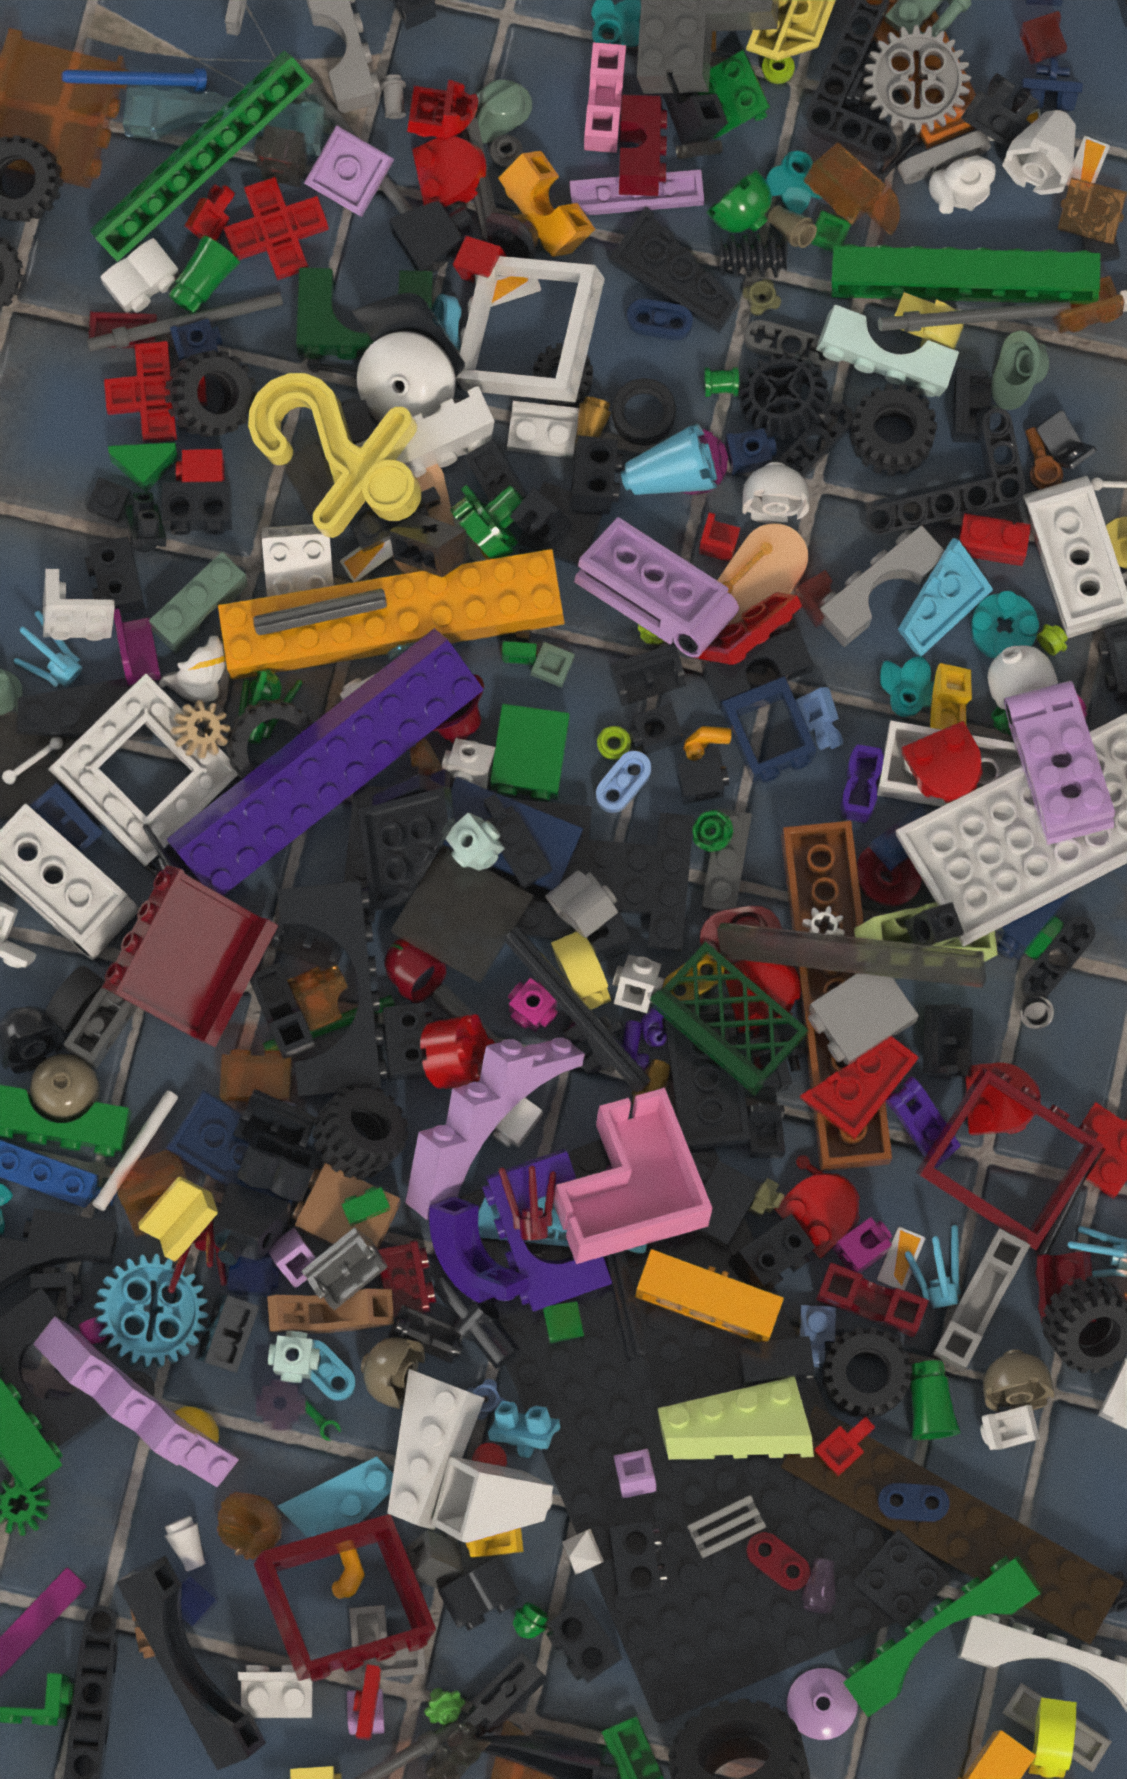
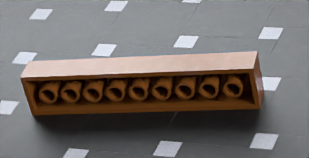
M851 821L783 827L781 834L796 968L801 984L800 1002L803 1026L809 1030V1033L805 1036L811 1089L825 1081L826 1078L835 1072L845 1068L846 1065L843 1060L837 1062L827 1047L831 1042L824 1032L818 1034L808 1019V1016L811 1015L809 1012L810 1004L869 966L868 962L857 961L854 928L863 924L864 921ZM830 906V914L835 918L843 916V920L837 925V928L844 930L845 933L843 937L834 936L835 947L833 949L827 943L821 944L820 949L816 950V942L812 939L804 941V935L809 932L810 928L802 925L803 919L812 921V908H816L821 913L825 912L827 907ZM821 922V925L817 926L821 935H825L826 931L829 930L827 928L828 923ZM885 1102L855 1141L813 1109L820 1172L890 1164L892 1152Z

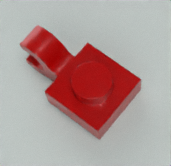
M214 184L208 192V199H199L184 226L200 239L205 235L217 241L224 229L223 227L226 226L230 219L224 213V210L233 199L235 192L226 185L220 188Z
M864 1417L848 1433L839 1426L814 1449V1452L839 1476L864 1453L858 1443L870 1434L875 1426L867 1417Z

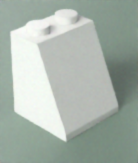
M449 1456L432 1525L461 1542L468 1543L545 1521L546 1513L552 1505V1490L554 1486L523 1470Z

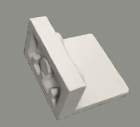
M314 524L262 528L267 597L334 586L330 538L324 536Z
M45 569L43 637H52L55 640L86 638L92 641L110 638L115 608L114 600L66 599V582H59V569Z
M247 1665L246 1672H238V1680L241 1681V1707L248 1710L253 1718H312L313 1681H311V1678L298 1681L292 1665H282V1672H269L270 1667L266 1665Z

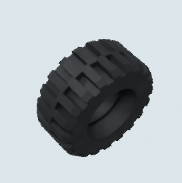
M738 1699V1702L729 1703V1700L719 1702V1706L714 1708L707 1706L701 1709L699 1716L696 1718L691 1716L684 1723V1730L679 1729L668 1754L670 1762L668 1767L671 1779H724L713 1776V1774L724 1764L741 1758H756L765 1761V1763L752 1774L735 1779H810V1770L804 1744L796 1723L793 1719L787 1717L786 1713L775 1706L771 1709L770 1704L759 1700L756 1703H751L749 1699Z

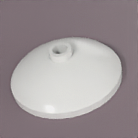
M398 331L379 338L365 351L358 366L357 388L361 400H366L368 412L378 422H381L387 412L394 407L406 408L413 417L420 413L429 417L441 408V403L451 398L453 399L455 393V373L448 355L435 341L420 333ZM396 380H400L404 383V391H400L396 388Z

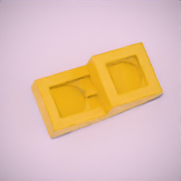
M943 663L937 666L932 694L930 728L943 730L961 721H964L966 725V705L972 699L970 669Z

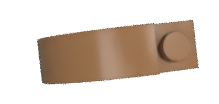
M361 1289L336 1310H333L328 1305L324 1297L320 1299L317 1295L277 1294L267 1296L269 1327L272 1332L299 1331L307 1334L364 1330L394 1324L392 1289Z

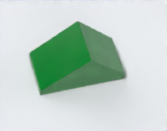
M176 443L108 446L111 462L145 493L178 460Z

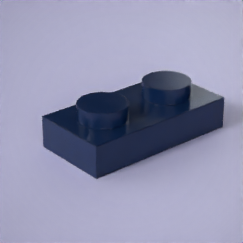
M918 806L874 839L869 845V848L890 872L909 858L896 836V830L927 815L921 806Z

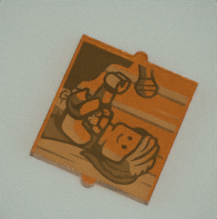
M1071 177L1066 198L1061 201L1063 210L1057 230L1114 244L1119 222H1122L1124 219L1122 210L1127 192Z

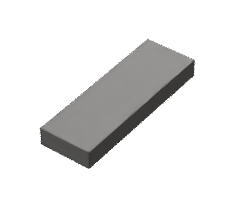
M1020 1683L1002 1711V1714L1035 1735L1036 1715L1041 1697H1044L1023 1683ZM1076 1719L1072 1760L1093 1772L1112 1741Z

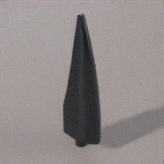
M488 1735L461 1738V1745L510 1760L544 1773L554 1779H600V1777L617 1779L619 1773V1766L604 1763L607 1749L605 1744L578 1739L535 1735Z

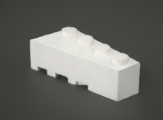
M479 386L468 390L467 392L470 397L458 403H454L452 398L441 403V408L429 417L421 413L413 417L417 424V431L396 460L404 463L416 478L425 474L426 468L438 464L439 467L449 466L457 460V457L468 454L491 440L494 419ZM367 439L355 445L362 447Z
M409 1369L388 1514L415 1525L435 1530L436 1527L432 1525V1520L449 1456L463 1457L485 1398Z

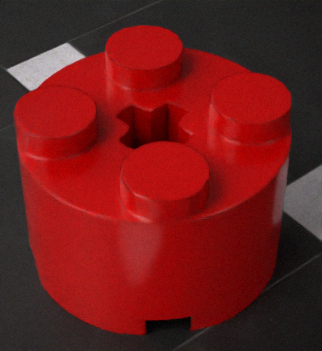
M477 1014L439 1020L429 1023L424 1027L421 1034L420 1049L426 1048L427 1060H423L422 1064L429 1081L436 1088L452 1089L468 1085L471 1082H479L486 1046L495 1044L492 1039H488L480 1017Z

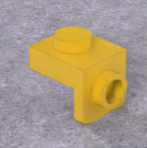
M521 1528L466 1542L471 1557H492L524 1552Z

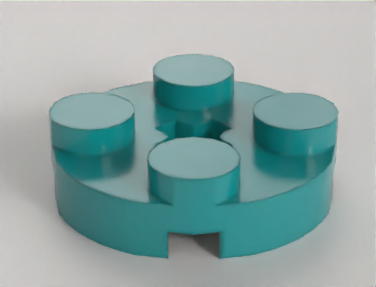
M1003 591L986 597L978 604L971 621V635L976 647L986 656L995 659L1003 650L1011 646L1032 647L1039 629V621L1036 611L1026 599L1012 591ZM999 619L1012 622L1011 633L1008 634L1006 631L999 633L997 631Z

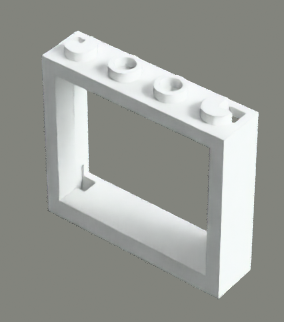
M499 256L490 277L486 278L475 274L476 288L474 296L468 302V321L460 335L461 349L459 354L465 362V368L455 378L462 389L468 391L479 386L480 391L483 393L576 402L605 280L596 265ZM498 275L578 283L556 379L475 370Z

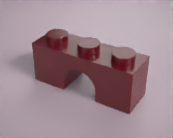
M622 95L620 142H634L641 146L636 148H620L619 195L658 196L659 183H666V163H660V156H666L667 136H660V130H667V110L661 109V96Z
M831 1262L816 1298L817 1301L911 1337L916 1335L929 1302L928 1299L899 1288L890 1289L877 1285L863 1278L862 1274Z

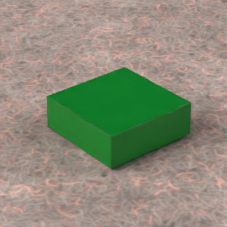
M821 210L815 223L817 232L810 244L833 253V246H842L844 244L852 222Z
M503 641L502 662L534 665L537 655V644Z

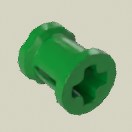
M738 366L732 367V370H711L710 367H705V397L722 393H732L734 397L739 396Z

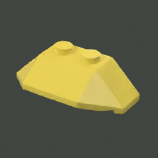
M778 0L777 29L753 30L746 50L778 61L818 48L836 0Z

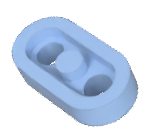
M638 751L625 753L602 779L596 789V801L601 809L609 813L620 812L639 792L651 774V763L645 754ZM630 766H637L640 769V773L633 776L627 770ZM614 791L618 793L619 798L616 801H609L606 795Z

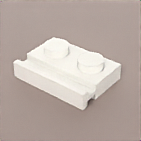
M513 401L507 451L574 458L579 408Z

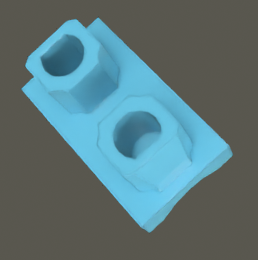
M502 1401L495 1410V1422L488 1431L490 1441L517 1446L518 1455L529 1458L534 1449H548L553 1434L558 1432L561 1427L559 1419L549 1417L547 1407L534 1406L529 1408L526 1414L518 1413L514 1402Z

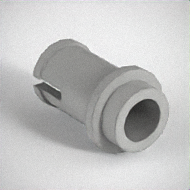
M400 75L384 76L382 83H380V90L384 93L385 117L389 119H400L406 116L403 95L406 83L402 81V76Z

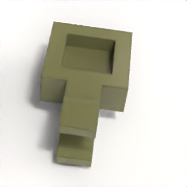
M766 1178L757 1190L755 1199L748 1212L760 1218L764 1211L771 1214L774 1208H778L785 1196L780 1192H775L779 1184Z

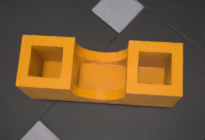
M542 151L522 153L498 179L504 186L507 196L515 202L522 214L526 215L527 219L537 229L543 248L552 257L571 254L595 230V227L578 203L561 205L556 209L552 207L549 201V189L559 175Z

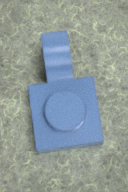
M820 687L796 700L808 731H815L816 743L820 750L829 746L830 749H835L843 745L841 733L832 725V722L838 720L839 717L829 687Z
M801 1305L800 1337H810L814 1367H823L825 1362V1343L835 1342L836 1307Z

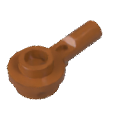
M1032 427L1026 430L1025 433L1035 459L1030 471V480L1033 486L1040 490L1061 484L1064 476L1062 467L1053 460L1052 456H1047L1043 442L1035 430L1036 427Z

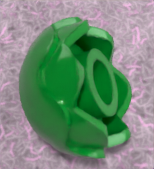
M266 669L268 674L261 700H279L282 688L281 681L276 674ZM257 671V678L250 684V692L252 694L248 700L250 705L252 704L262 671Z
M710 810L709 812L702 813L695 820L692 828L693 841L699 848L707 852L722 850L730 843L733 836L734 828L731 819L719 810ZM716 829V833L712 834V830Z

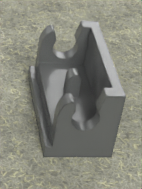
M354 1227L301 1272L307 1278L316 1295L320 1299L324 1297L328 1305L333 1310H336L388 1266L372 1239Z

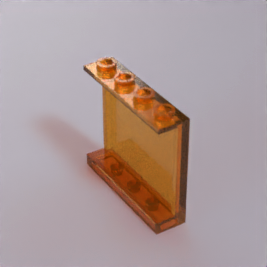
M9 28L0 56V138L5 136L13 138V135L24 138L28 137L43 144L56 156L57 159L55 161L62 169V172L59 174L63 182L90 189L93 178L98 179L101 173L102 160L99 158L102 148L107 149L110 143L111 130L108 128L111 118L116 119L119 113L120 99L117 98L120 88L125 89L127 85L65 83L61 79V74L65 70L129 71L126 69L124 57L118 55L117 62L73 52L26 40L23 37L22 31ZM16 160L7 166L9 169L35 175L33 166L26 160Z

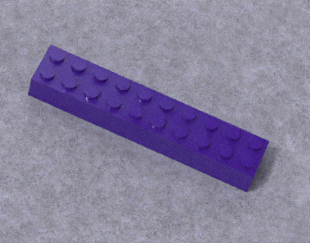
M434 628L166 840L200 883L223 896L484 689L449 640Z

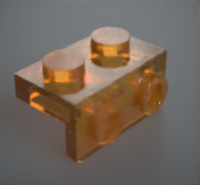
M1111 276L1100 278V292L1097 302L1071 304V309L1062 311L1058 316H1053L1059 334L1067 331L1078 332L1091 324L1098 322L1110 323L1116 320L1119 316L1123 315L1125 301L1122 295L1117 294Z

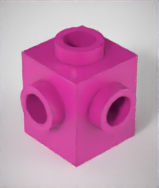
M532 978L525 985L519 982L508 996L511 1000L509 1003L510 1018L525 1030L529 1027L536 1033L541 1025L546 1028L558 1013L555 1010L557 1001L540 982L537 983ZM530 996H534L540 1001L536 1007H530L526 1003Z

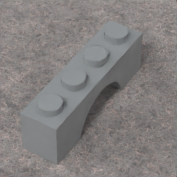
M306 0L313 25L333 30L346 44V52L343 59L335 68L329 71L330 86L339 113L342 114L377 105L375 93L381 91L376 72H369L367 63L372 62L370 49L367 42L361 43L359 33L364 32L360 14H353L350 5L355 3V0Z
M922 525L914 532L911 529L906 530L895 541L897 546L889 552L885 549L879 552L871 560L872 566L864 573L860 570L855 572L845 582L846 588L838 594L835 591L831 592L820 602L821 608L818 619L843 647L847 646L870 626L872 615L869 609L868 598L875 587L891 579H905L921 585L929 578L943 555L944 549Z
M1000 1228L998 1229L932 1354L933 1357L961 1372L967 1368L1030 1244Z

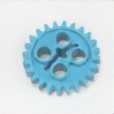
M144 1254L140 1255L137 1266L130 1258L125 1261L126 1271L116 1266L113 1269L116 1279L107 1276L103 1280L109 1290L99 1289L97 1291V1295L104 1299V1302L94 1305V1309L103 1312V1315L94 1320L95 1323L105 1324L106 1327L98 1334L99 1337H111V1341L106 1348L110 1349L117 1345L120 1348L117 1354L118 1359L126 1353L130 1354V1365L135 1364L139 1358H142L143 1367L146 1369L150 1366L152 1359L155 1360L158 1368L164 1366L165 1357L172 1364L178 1361L176 1351L183 1356L189 1354L190 1351L186 1343L193 1346L199 1343V1340L193 1333H203L206 1328L199 1324L198 1320H204L208 1317L207 1313L199 1311V1307L208 1302L207 1299L197 1298L196 1295L203 1289V1286L192 1287L190 1284L196 1276L194 1273L187 1277H184L181 1273L175 1289L178 1297L177 1303L170 1304L164 1301L162 1289L170 1285L174 1272L172 1268L173 1260L168 1258L164 1264H160L158 1254L152 1257L150 1263L147 1262ZM155 1281L156 1291L152 1308L158 1311V1314L151 1320L152 1341L148 1342L146 1340V1332L150 1314L144 1311V1309L151 1302L150 1282ZM136 1284L141 1287L143 1291L142 1300L136 1301L129 1297L127 1293L128 1285ZM135 1319L140 1325V1334H129L124 1327L125 1320ZM161 1322H168L173 1325L175 1329L173 1338H165L159 1332Z

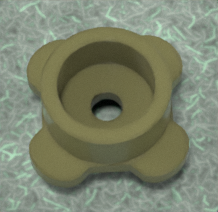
M763 279L752 286H746L743 290V297L748 299L751 305L750 312L754 316H761L764 311L771 308L778 309L781 305V298L776 296L774 283L769 279ZM764 295L765 299L760 300L759 296Z

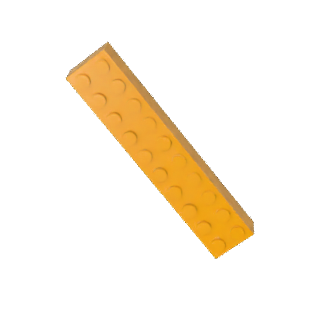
M552 549L462 564L443 578L426 571H419L218 605L227 670L232 680L257 676V671L266 669L277 673L403 652L434 628L446 637L450 643L516 633V631L534 630L565 624ZM376 589H383L386 595L387 607L383 609L264 635H257L254 628L253 618L257 615Z

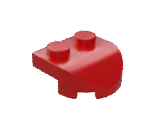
M448 80L446 91L414 86L407 132L416 133L422 137L435 136L445 138L457 135L475 117L478 108L477 95H469L464 91L465 87L462 83Z
M451 136L445 138L437 137L412 149L424 205L439 201L443 207H447L457 201L468 203L478 194L475 189L479 184L480 178L486 176V160L480 147L466 139Z
M964 721L901 747L902 756L917 780L919 791L927 798L933 796L944 799L945 803H951L977 789V784L981 775H983L981 753Z
M751 956L732 964L789 1014L793 1015L790 1011L795 1000L801 996V984L798 973L792 965L786 964L779 957ZM724 969V974H730L726 969ZM737 979L726 980L729 996L743 997V984ZM747 988L748 996H756ZM763 1001L748 1002L749 1020L769 1019V1007ZM731 1003L735 1021L745 1020L744 1003ZM773 1011V1018H781ZM767 1025L749 1026L751 1032ZM745 1026L737 1027L738 1033H745Z
M998 1062L972 1065L971 1077H966L967 1093L982 1068L992 1072L994 1067L1012 1077L1009 1084L1018 1090L1026 1086L1041 1096L1037 1082L1026 1071L1013 1064ZM987 1084L968 1114L969 1134L974 1136L995 1133H1018L1026 1128V1125L1036 1114L995 1087Z
M816 1173L797 1184L783 1198L779 1207L774 1209L783 1219L790 1214L794 1216L816 1248L813 1251L821 1259L836 1245L838 1240L851 1232L857 1225L860 1218V1197L856 1188L845 1177L836 1173Z

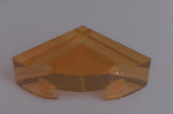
M889 187L871 206L867 215L892 236L899 224L900 206L896 194Z

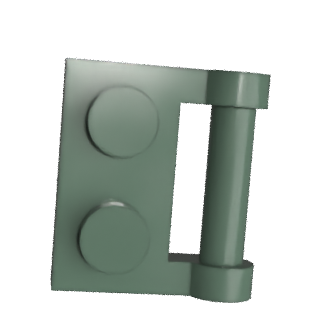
M898 0L885 15L884 21L899 33L901 27H905L908 34H912L914 26L918 25L920 29L944 0ZM945 0L950 6L932 26V36L936 38L941 31L945 32L961 12H966L971 6V0Z

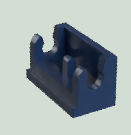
M58 779L30 804L31 808L81 853L104 832L101 825Z

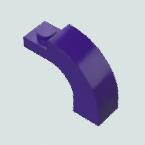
M452 1196L429 1206V1227L435 1253L443 1270L461 1292L472 1300L481 1303L492 1297L500 1301H509L529 1290L528 1276L499 1265L486 1252L479 1234L478 1205Z

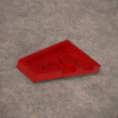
M775 592L744 611L740 622L726 626L699 657L692 658L729 665L741 662L745 659L746 653L756 645L765 642L769 638V634L778 626L792 619L793 614L802 607L798 596Z
M891 1036L858 1057L842 1070L826 1078L819 1085L800 1095V1099L855 1141L919 1057Z

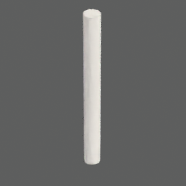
M169 1090L165 1092L92 1203L97 1209L101 1211L106 1209L177 1101L178 1096Z

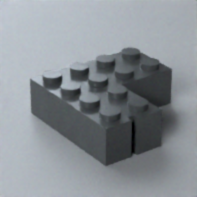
M641 0L637 79L643 93H673V85L668 72H673V78L679 93L709 92L712 31L777 29L779 1Z

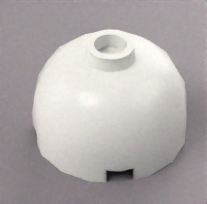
M780 462L768 463L766 466L753 472L745 482L742 511L744 514L747 511L750 512L752 520L767 524L788 523V516L797 514L798 520L803 518L809 511L808 486L801 474Z
M1011 646L1003 650L992 661L987 676L992 698L1001 709H1005L1004 698L1058 683L1054 667L1049 658L1039 649L1031 646Z

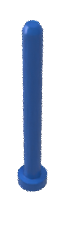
M195 68L193 73L65 70L61 74L63 82L79 84L193 86L194 91L204 92L207 84V75L204 68Z

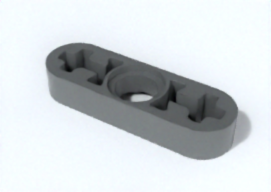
M765 320L752 321L746 327L744 342L746 347L753 353L768 357L772 353L776 356V359H780L785 351L782 347V342L787 338H795L800 342L801 348L796 353H788L789 359H792L799 353L802 357V362L810 358L813 361L814 367L819 366L822 371L832 369L837 361L825 358V361L819 360V354L816 352L820 351L816 350L820 335ZM758 330L764 331V337L768 339H762L761 343H756L753 335H756ZM775 333L779 334L776 349L771 348ZM807 342L812 343L810 348L812 351H809L808 357H804Z

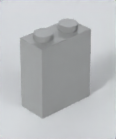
M879 959L811 1003L809 1007L811 1015L808 1016V1019L818 1034L824 1032L831 1042L827 1047L837 1062L843 1060L845 1065L848 1066L891 1036H896L916 1023L919 1015Z

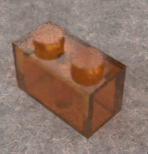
M838 142L813 163L804 180L815 194L824 199L834 208L838 215L844 217L851 225L877 203L886 187L880 179Z
M243 1049L230 1050V1055L222 1054L221 1100L247 1102L253 1090L257 1089L281 1101L291 1102L293 1068L291 1057L283 1060L280 1052L274 1050L265 1051L264 1056L251 1055V1051Z

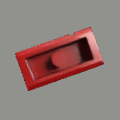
M964 513L958 540L971 558L1023 566L1027 554L1031 524L1019 522L1013 524L1012 521Z

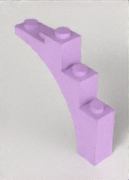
M563 1037L554 1038L551 1041L539 1044H530L526 1047H523L520 1042L514 1039H505L502 1042L487 1045L479 1082H471L468 1085L452 1089L446 1125H438L434 1128L418 1132L405 1203L428 1220L429 1206L452 1196L458 1198L461 1185L472 1161L498 1123L537 1087L563 1072L582 1066L585 1053Z
M54 1316L34 1342L36 1348L70 1384L92 1396L112 1418L135 1431L155 1453L176 1466L180 1464L218 1487L239 1460L232 1452L204 1435L150 1395L109 1361L78 1330Z

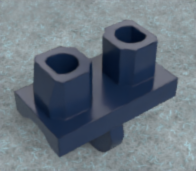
M1051 56L1049 66L1037 65L1036 75H1047L1048 80L1023 78L1021 79V88L1039 100L1036 109H1043L1045 91L1057 92L1055 110L1074 111L1077 96L1082 93L1083 83L1057 81V76L1069 77L1070 67L1058 66V57Z

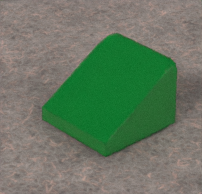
M577 1302L550 1305L543 1308L550 1343L584 1336Z

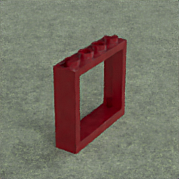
M994 1067L992 1072L982 1068L915 1173L1011 1235L1030 1244V1247L1034 1250H1037L1104 1145L1096 1140L1099 1134L1085 1124L1081 1123L1079 1128L1069 1123L1067 1120L1070 1115L1059 1107L1052 1104L1050 1109L1038 1103L1041 1096L1028 1087L1023 1086L1021 1090H1018L1009 1084L1012 1077L996 1067ZM987 1084L995 1087L1084 1145L1030 1230L934 1168Z
M391 1514L261 1551L254 1563L255 1570L298 1681L311 1678L313 1682L330 1676L331 1671L343 1668L345 1672L352 1671L361 1667L364 1661L373 1658L380 1662L396 1655V1651L408 1648L410 1652L419 1650L428 1645V1640L436 1631L435 1624ZM377 1542L412 1630L310 1660L277 1572Z

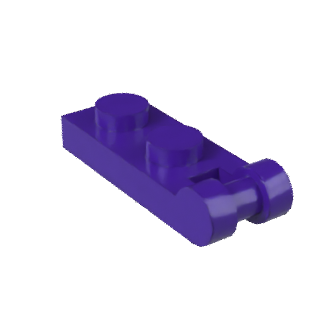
M909 1077L903 1083L904 1088L897 1094L893 1092L886 1099V1103L895 1112L925 1157L942 1132L946 1122L921 1084L915 1078ZM914 1098L916 1102L908 1108L906 1104ZM955 1136L934 1168L937 1169L961 1147Z

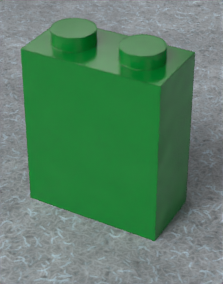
M502 704L490 781L491 790L497 791V794L507 798H515L517 794L529 795L533 801L550 802V799L558 800L570 713Z

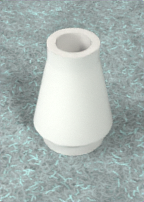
M191 1516L165 1526L167 1531L165 1538L183 1563L186 1571L206 1564L202 1552L198 1523H194Z

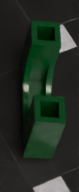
M299 268L296 345L298 355H304L308 359H321L324 355H333L342 360H354L357 356H363L370 345L374 343L368 333L355 332L346 328L334 315L333 268ZM399 270L398 294H417L432 309L433 271Z

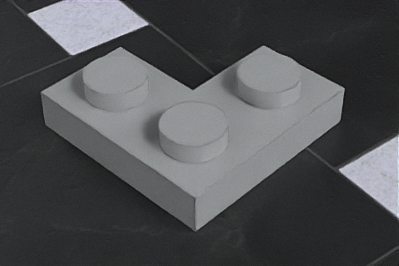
M385 1605L349 1608L352 1648L387 1637ZM424 1647L412 1652L408 1651V1648L396 1651V1655L380 1662L373 1658L364 1661L361 1667L354 1669L355 1680L365 1679L367 1664L379 1666L382 1670L381 1678L426 1674Z

